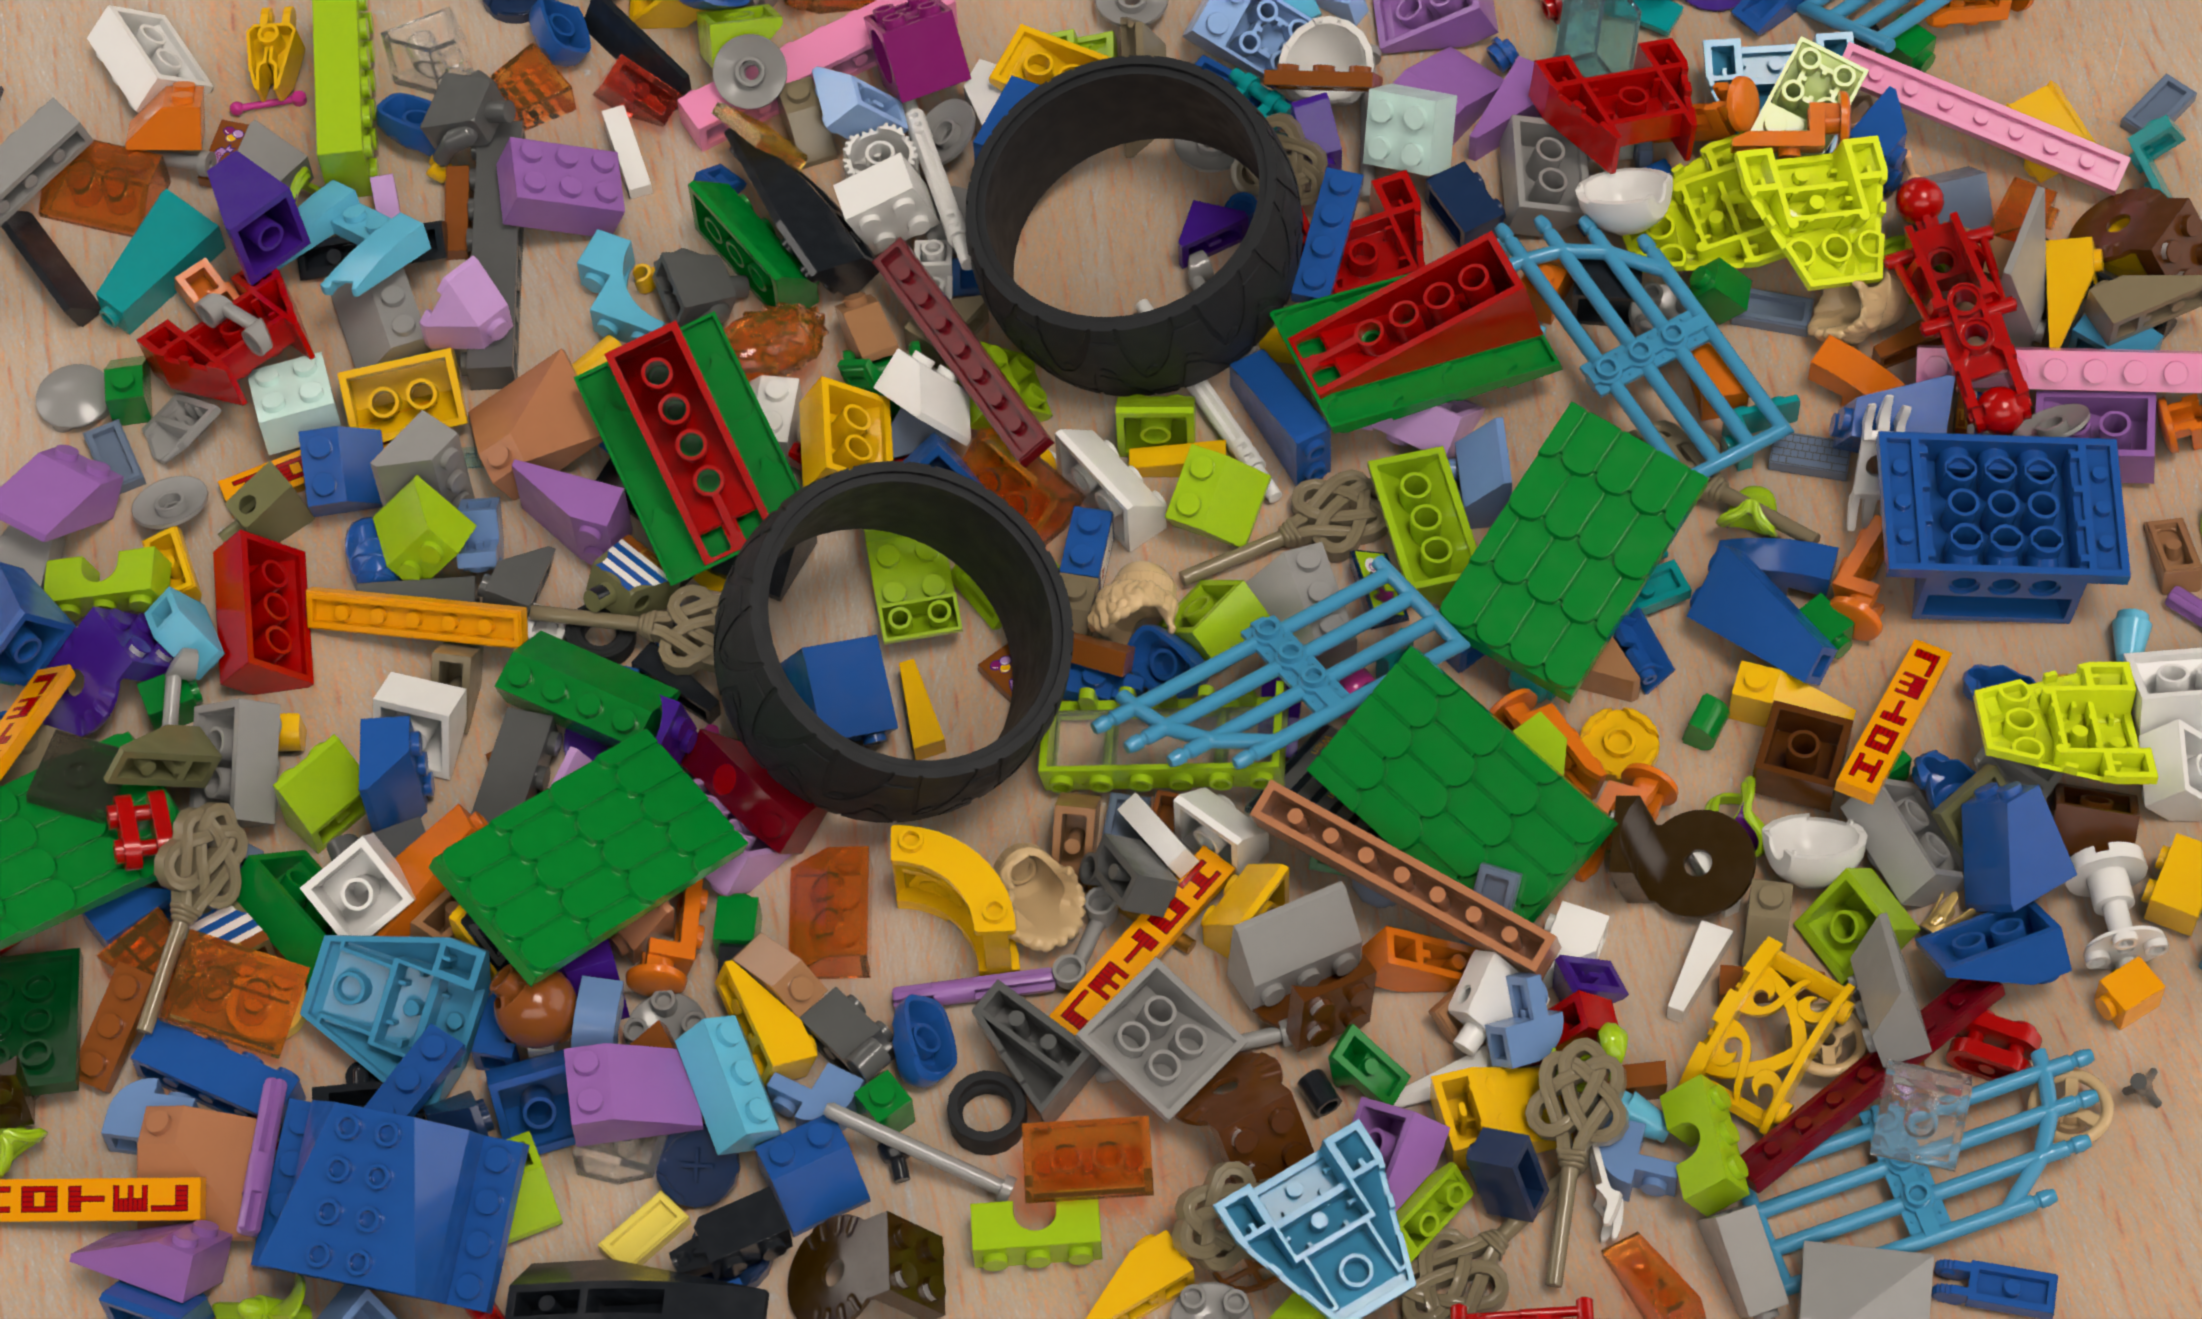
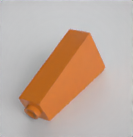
M457 804L395 858L416 900L373 936H410L411 921L446 890L444 885L428 868L433 858L442 854L447 847L489 824L479 812L475 811L470 814L460 804Z

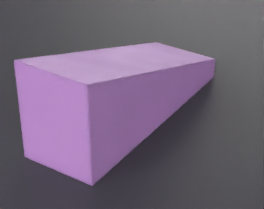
M393 173L370 177L375 210L390 218L395 217L401 212Z

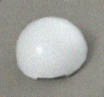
M1333 16L1312 18L1311 21L1297 28L1289 40L1283 44L1279 58V64L1299 65V70L1313 71V65L1317 64L1335 66V71L1349 72V66L1352 65L1372 67L1371 72L1374 69L1372 47L1363 31L1349 20ZM1286 90L1289 96L1296 101L1327 92L1331 106L1352 105L1364 93Z
M1622 168L1616 169L1614 174L1605 171L1592 175L1579 182L1575 191L1584 215H1588L1598 225V228L1620 236L1641 233L1662 220L1671 202L1673 177L1670 173L1657 169Z
M1810 813L1781 817L1772 820L1762 828V842L1765 855L1772 869L1780 878L1805 889H1823L1828 887L1846 868H1857L1864 857L1868 838L1863 827L1855 823L1854 819L1843 822L1831 818L1810 817Z

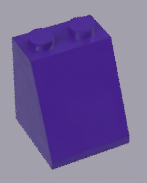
M237 150L207 170L226 231L248 284L254 285L311 244L292 192L287 185Z

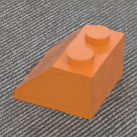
M190 81L174 82L173 86H166L130 121L125 142L126 150H202L205 133L204 86H195V83Z

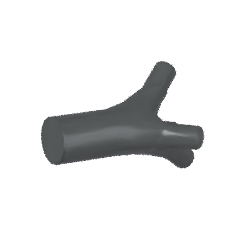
M2150 1068L2146 1075L2141 1073L2134 1074L2130 1079L2131 1085L2123 1088V1094L2126 1096L2134 1093L2146 1097L2156 1108L2160 1107L2162 1102L2155 1094L2152 1082L2158 1073L2157 1069Z

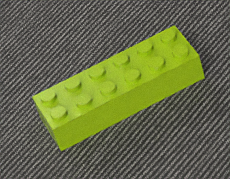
M312 0L317 157L326 185L331 180H336L354 189L357 197L373 196L370 177L380 176L377 157L373 158L374 151L379 150L377 130L372 128L373 121H376L377 109L375 98L371 99L372 92H376L374 69L369 70L371 63H375L374 44L372 40L368 41L369 34H374L372 12H365L368 11V0Z

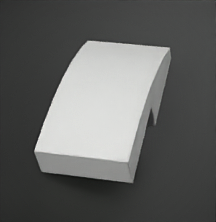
M915 240L914 253L947 298L953 299V247L949 245L948 240Z

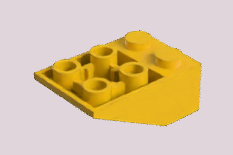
M1470 1067L1431 1076L1430 1102L1436 1121L1450 1127L1444 1146L1449 1162L1455 1163L1460 1171L1470 1169L1466 1162L1469 1146L1475 1143L1483 1127L1529 1135L1536 1153L1557 1148V1141L1541 1139L1529 1127L1525 1115L1529 1099L1540 1089V1068ZM1559 1096L1564 1115H1566L1561 1096ZM1545 1108L1542 1114V1119L1545 1123L1551 1124L1549 1115ZM1572 1133V1134H1571V1137H1572V1140H1573V1143H1574V1140H1575V1139H1574V1136H1573V1133Z

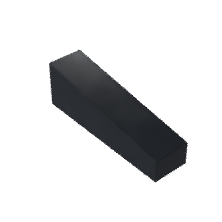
M650 642L631 662L632 668H637L641 674L680 690L681 694L677 701L681 702L683 707L708 724H712L721 715L719 700L691 675H675L666 670L658 653L659 647L654 642Z

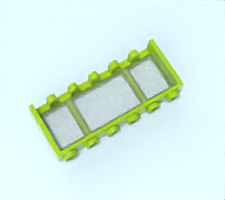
M1276 681L1275 696L1287 691L1284 681ZM1200 685L1197 698L1178 699L1175 695L1151 709L1167 718L1214 693L1215 689L1211 685ZM1123 686L1119 688L1118 693L1122 690H1128L1137 697L1132 687ZM1089 687L1079 689L1078 701L1061 702L1050 728L1040 742L1038 773L1045 791L1051 790L1055 793H1070L1072 790H1092L1098 793H1107L1112 791V789H1131L1137 792H1148L1153 788H1171L1176 791H1188L1192 788L1211 787L1221 791L1229 790L1232 787H1252L1265 790L1270 780L1285 786L1286 746L1259 761H1253L1252 765L1238 770L1233 766L1232 758L1245 749L1212 748L1193 759H1188L1186 763L1180 766L1170 767L1166 757L1175 749L1183 748L1189 742L1168 736L1151 745H1145L1143 749L1128 754L1123 747V743L1129 737L1140 734L1142 730L1150 726L1133 717L1118 726H1112V729L1104 733L1095 734L1090 724L1096 718L1108 715L1109 711L1121 705L1116 700H1098L1095 690ZM1254 689L1188 725L1211 731L1273 697H1257ZM1289 708L1242 733L1275 734L1288 727Z

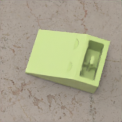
M1801 36L1750 131H1807V109L1810 102L1838 103L1839 90L1848 93L1851 105L1869 70ZM1825 134L1823 153H1801V157L1826 154L1836 134ZM1774 153L1775 160L1781 159L1778 158V153Z

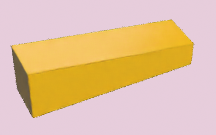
M1226 440L1130 448L1129 465L1134 466L1141 477H1180L1191 444L1227 455Z
M914 658L900 662V675L915 760H922L947 752L944 735Z

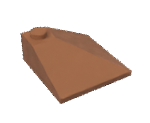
M562 348L468 412L478 455L492 483L514 501L519 498L512 469L514 459L560 471L603 441L574 380V377L578 375L565 350Z
M185 1105L146 1106L137 1143V1178L206 1177V1220L216 1223L219 1226V1230L233 1234L232 1241H255L256 1237L241 1235L236 1229L257 1118ZM196 1220L137 1221V1229Z

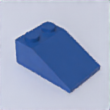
M2035 901L2030 902L2015 912H1987L1915 939L1916 946L1947 978L2036 985L2038 983H2051L2057 980L2060 975L2072 971L2062 927Z

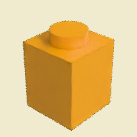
M2138 956L2099 980L2094 1001L2101 1016L2108 1021L2111 1020L2119 1030H2122L2159 1007L2166 986L2143 959Z

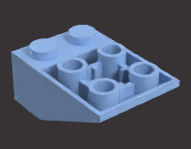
M1202 0L1182 37L1213 56L1264 79V70L1277 69L1283 44L1289 40L1297 28L1308 23L1312 18L1283 0Z

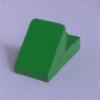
M1348 1024L1328 1056L1333 1084L1336 1087L1353 1084L1368 1099L1394 1105L1411 1078V1075L1354 1024Z

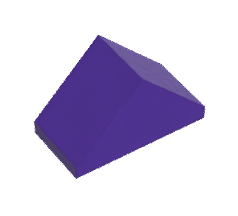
M1193 200L1178 241L1179 265L1181 268L1188 267L1189 256L1195 252L1203 250L1210 257L1242 242L1249 228V218L1246 212Z
M1559 955L1555 959L1552 988L1559 1001H1562L1578 990L1611 999L1612 1003L1621 1001L1629 995L1611 961Z

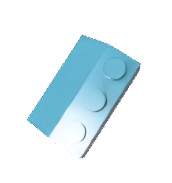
M735 1015L704 1018L675 1040L718 1156L754 1151L755 1146L783 1134L744 1031Z

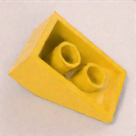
M1020 24L992 71L989 83L1003 91L1010 77L1015 76L1041 85L1070 69L1074 70L1075 67L1111 57Z

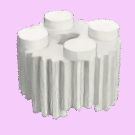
M885 123L883 126H878L876 131L871 128L868 133L863 131L862 136H859V134L855 136L850 135L849 141L845 142V148H843L845 179L900 152L920 176L917 147L914 146L913 141H910L909 136H905L903 128L897 129L895 124L888 126V123Z

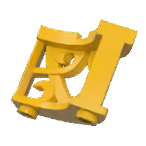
M908 825L891 826V863L896 887L897 908L919 910L935 915L945 921L950 920L962 930L963 936L975 954L979 976L1020 971L1017 945L1014 940L1009 938V935L1016 933L1012 902L1000 877L990 864L966 844L938 831Z
M1770 936L1760 945L1743 968L1744 974L1740 983L1738 982L1735 990L1730 988L1712 1017L1716 1021L1715 1025L1708 1031L1707 1034L1709 1035L1703 1042H1698L1678 1083L1679 1086L1700 1074L1706 1078L1712 1076L1722 1079H1735L1734 1092L1724 1087L1731 1099L1729 1111L1760 1128L1759 1132L1763 1135H1766L1775 1125L1780 1124L1791 1115L1794 1105L1789 1102L1815 1055L1837 1024L1844 1026L1855 1008V1004L1850 1000L1856 988L1850 983L1844 987L1781 951L1783 944ZM1781 976L1795 984L1790 988ZM1805 989L1827 1001L1830 1005L1822 1012H1814L1810 1007L1811 1004L1818 1001L1817 997L1808 996L1798 1002L1796 996ZM1761 992L1768 995V1001L1772 1000L1775 994L1779 997L1771 1004L1763 1007L1758 1006L1754 1002L1755 996ZM1785 1007L1791 1025L1792 1047L1772 1057L1750 1062L1752 1054L1751 1042L1745 1028L1738 1022L1740 1016L1743 1014L1748 1017L1762 1018L1773 1015ZM1805 1023L1817 1025L1807 1040ZM1732 1039H1737L1742 1043L1743 1049L1740 1062H1735L1737 1051L1728 1053L1725 1050L1726 1043ZM1792 1066L1782 1083L1780 1077L1775 1072ZM1708 1078V1079H1709L1710 1081H1712L1714 1084H1716V1085L1719 1084V1083L1713 1081L1712 1079ZM1753 1078L1752 1089L1757 1099H1759V1090L1762 1087L1768 1086L1773 1089V1098L1766 1110L1741 1097L1745 1079Z

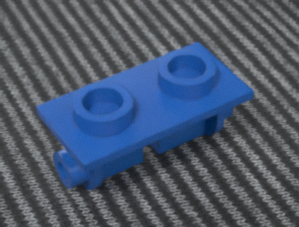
M1637 607L1631 614L1624 617L1613 638L1641 678L1640 686L1644 693L1648 695L1675 671V668L1641 608Z

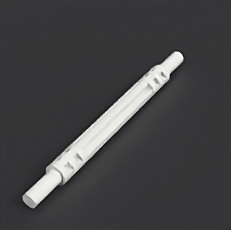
M916 99L902 103L909 129L908 134L910 140L914 142V146L917 147L918 158L940 215V221L948 243L951 247L955 248L962 269L971 270V256L968 255L965 235L966 223L958 208L935 146L930 126L924 111L919 109Z
M1142 299L1135 305L1138 313L1154 309L1148 299ZM1205 380L1187 387L1190 394L1195 396V401L1221 439L1226 440V446L1236 460L1269 475L1265 469L1266 462L1259 455L1257 449L1252 445L1250 439L1245 435L1209 381ZM1271 479L1265 495L1270 503H1274L1282 497V492L1273 479Z

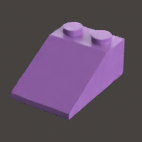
M1373 0L1379 47L1383 54L1443 49L1450 46L1452 48L1465 47L1499 33L1493 0Z
M1450 46L1409 67L1392 84L1457 95L1453 136L1454 145L1483 115L1504 79Z
M2036 391L2035 413L2064 404H2081L2088 407L2091 414L2089 422L2077 433L2070 436V438L2117 439L2121 483L2154 484L2156 392Z
M57 445L54 448L39 452L0 487V520L42 542L90 527L114 517L124 476L110 470V466L104 462L90 460L80 455L78 449L72 446Z
M514 459L512 469L522 509L579 559L592 565L597 558L628 534L632 535L633 528L624 488Z
M612 1043L564 1049L571 1125L577 1147L703 1130L702 1112L678 1049Z
M1361 1097L1352 1122L1360 1119L1382 1153L1390 1192L1393 1193L1396 1205L1395 1211L1397 1212L1436 1168L1450 1127L1415 1111Z
M207 1220L115 1232L71 1253L69 1262L184 1303L223 1282L233 1234L219 1230V1226L216 1223Z

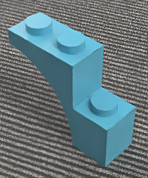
M597 229L577 262L581 285L594 293H599L590 308L594 332H597L602 337L611 335L619 341L628 343L664 326L665 322L652 317L642 310L627 290L629 277L635 265L631 240Z

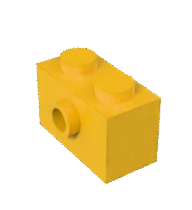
M2176 833L2171 847L2162 846L2155 864V868L2161 870L2158 880L2149 878L2141 901L2148 903L2144 916L2145 920L2192 936L2202 911V842Z

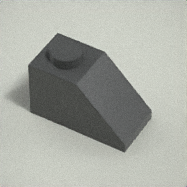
M547 546L498 561L492 575L484 574L477 596L483 597L482 603L527 607L528 619L531 605L537 602L550 574L556 549Z

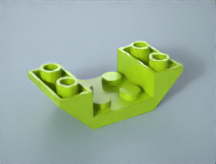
M863 529L884 645L963 632L949 559L931 547L911 538L891 532Z

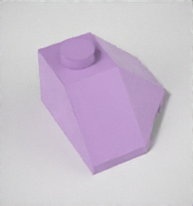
M471 256L443 277L437 288L441 296L433 311L426 309L419 322L425 345L430 349H485L494 341L502 339L513 327L507 302L475 256Z

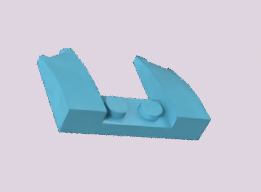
M331 180L298 207L311 244L281 264L277 269H281L333 234H336L358 246L320 284L322 293L333 295L344 284L353 283L351 288L353 296L358 297L432 248L423 223L401 212L395 217L390 218L359 203L354 189L336 180Z

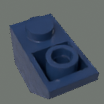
M471 1090L423 1107L428 1121L467 1129L485 1136H489L488 1132L495 1130L484 1099L475 1100Z

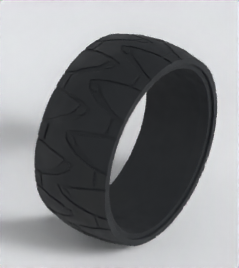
M1129 55L1126 58L1124 56L1111 57L1075 67L1074 70L1070 69L1051 78V81H1046L1023 97L1008 111L1009 114L1007 116L1004 115L992 130V135H989L981 148L970 176L971 182L968 184L965 231L968 255L971 256V266L978 289L987 308L1013 344L1045 371L1075 387L1099 394L1101 392L1112 396L1164 394L1178 391L1181 387L1187 388L1196 385L1229 368V364L1240 360L1249 353L1252 346L1255 347L1273 327L1274 322L1269 313L1273 310L1284 308L1285 304L1287 305L1300 264L1303 243V213L1299 189L1293 167L1274 129L1264 115L1228 81L1207 69L1203 70L1200 66L1174 58L1152 57L1151 55ZM1178 139L1210 146L1233 157L1248 168L1259 180L1258 200L1253 219L1237 250L1226 264L1204 284L1165 306L1126 316L1094 317L1079 315L1043 303L1027 293L1014 281L1016 247L1025 222L1036 203L1062 175L1087 158L1104 150L1139 140Z
M904 461L873 462L853 466V469L850 470L849 468L841 470L799 489L784 500L776 511H772L749 536L729 571L719 597L714 627V668L719 695H722L721 701L725 713L744 747H747V751L762 769L765 768L767 773L777 783L804 801L812 802L814 806L833 814H841L843 817L868 822L893 823V821H897L898 823L934 817L969 805L973 799L986 795L1014 774L1033 753L1050 728L1060 708L1067 687L1073 655V619L1067 589L1050 551L1046 550V545L1033 527L1012 506L1009 507L1008 502L990 489H984V486L976 481L937 466L934 468L928 464L904 463ZM868 529L891 532L911 538L938 551L958 565L982 590L994 608L1009 645L1013 671L1012 698L1009 713L998 740L982 749L954 758L910 760L888 756L860 746L824 723L801 699L788 680L773 644L769 625L768 600L770 582L777 558L799 543L821 534L840 530Z

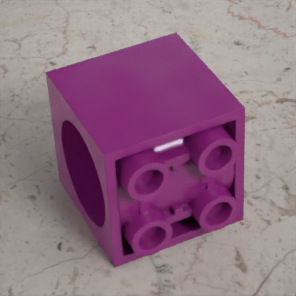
M907 0L908 2L897 6L886 4L875 8L873 14L863 17L883 86L901 103L971 79L952 9L941 0Z

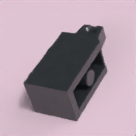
M769 1186L699 1216L694 1226L696 1237L669 1252L675 1272L694 1276L711 1272L714 1280L722 1277L730 1278L744 1272L747 1266L763 1259L767 1261L776 1259L783 1255L788 1248L793 1247L789 1226Z

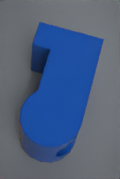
M494 993L487 999L471 1050L475 1067L478 1070L486 1071L520 1061L516 1044L502 1033L494 1015L496 995Z

